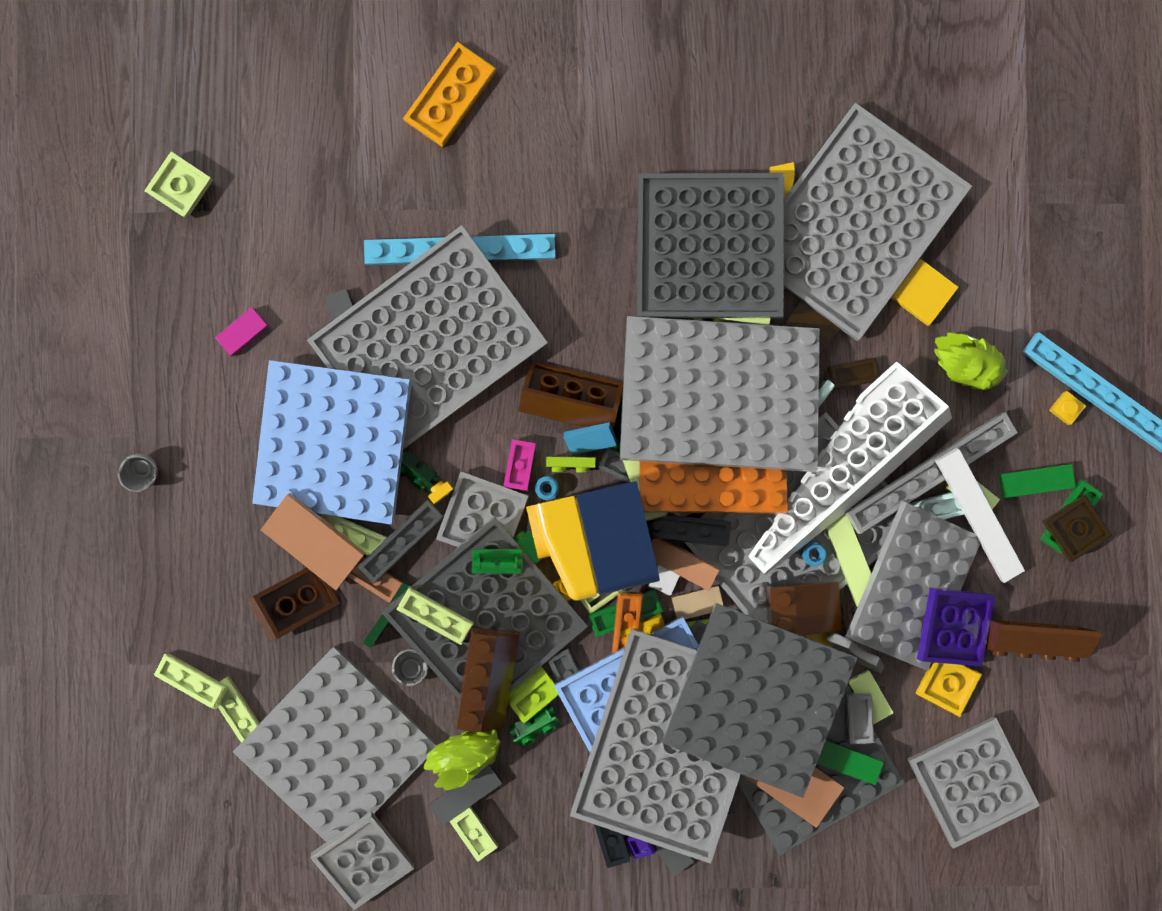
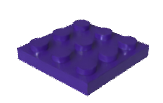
M930 587L917 659L922 662L982 667L995 596L987 593Z

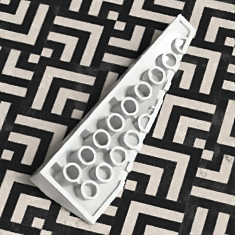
M898 362L894 363L860 394L852 411L847 413L843 424L838 431L833 433L827 447L822 449L818 455V470L816 472H806L800 481L801 484L798 489L788 498V512L786 514H777L774 519L775 522L769 531L764 533L748 556L765 575L854 506L952 419L949 406Z

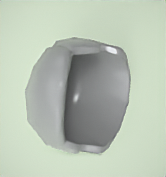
M135 453L126 457L121 463L117 474L124 488L128 491L139 493L153 485L158 475V468L155 460L147 454Z
M414 649L400 651L393 660L392 673L402 685L415 686L420 684L428 674L429 666Z

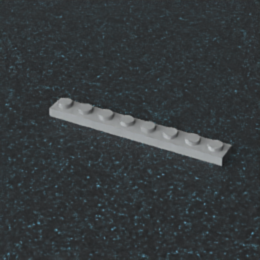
M1006 412L1000 413L845 512L857 534H861L896 512L901 501L909 503L944 481L945 478L935 461L936 459L958 448L966 463L970 464L1018 432Z

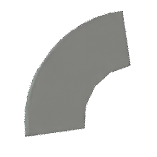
M833 632L829 633L826 640L835 649L856 656L857 663L875 672L882 673L885 666L878 656L865 651L851 639Z

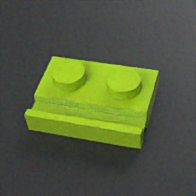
M546 457V467H552V472H566V468H576V472L590 473V468H595V458Z
M541 666L510 692L508 703L524 724L559 696L554 687L556 683Z

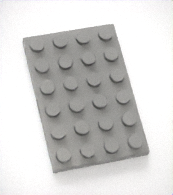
M901 501L845 637L928 671L931 662L918 660L917 654L929 589L932 587L961 591L980 545L977 536L918 507Z

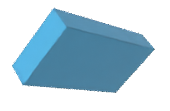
M610 422L564 432L563 438L571 455L617 446V438Z

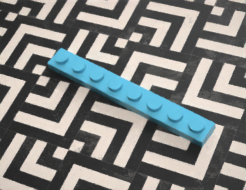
M555 234L471 237L489 262L555 259ZM443 238L364 240L365 265L410 264Z
M1035 333L1022 351L1025 356L1162 453L1161 419L1041 333Z

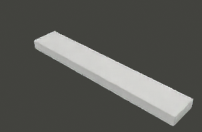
M955 448L936 459L935 461L999 579L1005 583L1024 572L1022 564L961 451Z

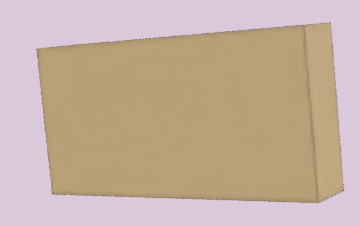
M718 585L711 587L709 591L701 589L671 597L677 619L681 616L684 619L712 613L715 603L723 605Z

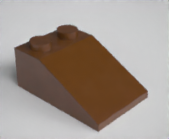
M307 567L259 592L248 600L271 643L340 604L331 586Z
M838 581L765 585L768 623L799 635L842 630Z

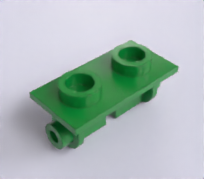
M472 549V574H521L522 549Z
M546 706L533 717L535 721L533 724H531L530 720L525 724L522 721L513 724V728L509 729L513 738L518 737L513 742L519 746H528L535 742V737L542 733L546 735L555 731L561 721L556 716L553 717L556 715L553 707Z

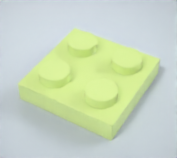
M170 152L145 189V192L188 219L213 182V179L173 152Z

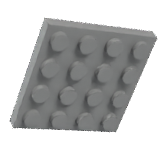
M991 717L908 758L914 774L953 849L1040 806L995 717Z

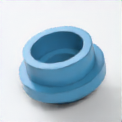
M542 477L536 483V494L543 500H551L557 496L559 484L552 477ZM550 484L552 486L551 492L545 493L543 486Z
M810 542L803 548L802 557L808 565L819 566L825 562L827 551L822 544ZM815 549L818 552V556L813 559L810 556V552Z

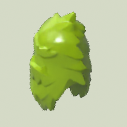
M947 332V336L935 338L938 349H934V352L940 359L938 364L947 371L946 374L950 381L960 383L963 386H969L973 390H987L998 386L1006 376L1008 370L1005 368L1006 361L1003 354L998 352L994 345L991 346L984 338L978 340L966 334Z
M496 729L485 732L465 731L462 734L449 737V739L434 747L427 755L424 769L433 770V773H439V779L434 784L435 787L444 788L445 790L462 787L478 775L486 766L494 763L501 742L498 739Z

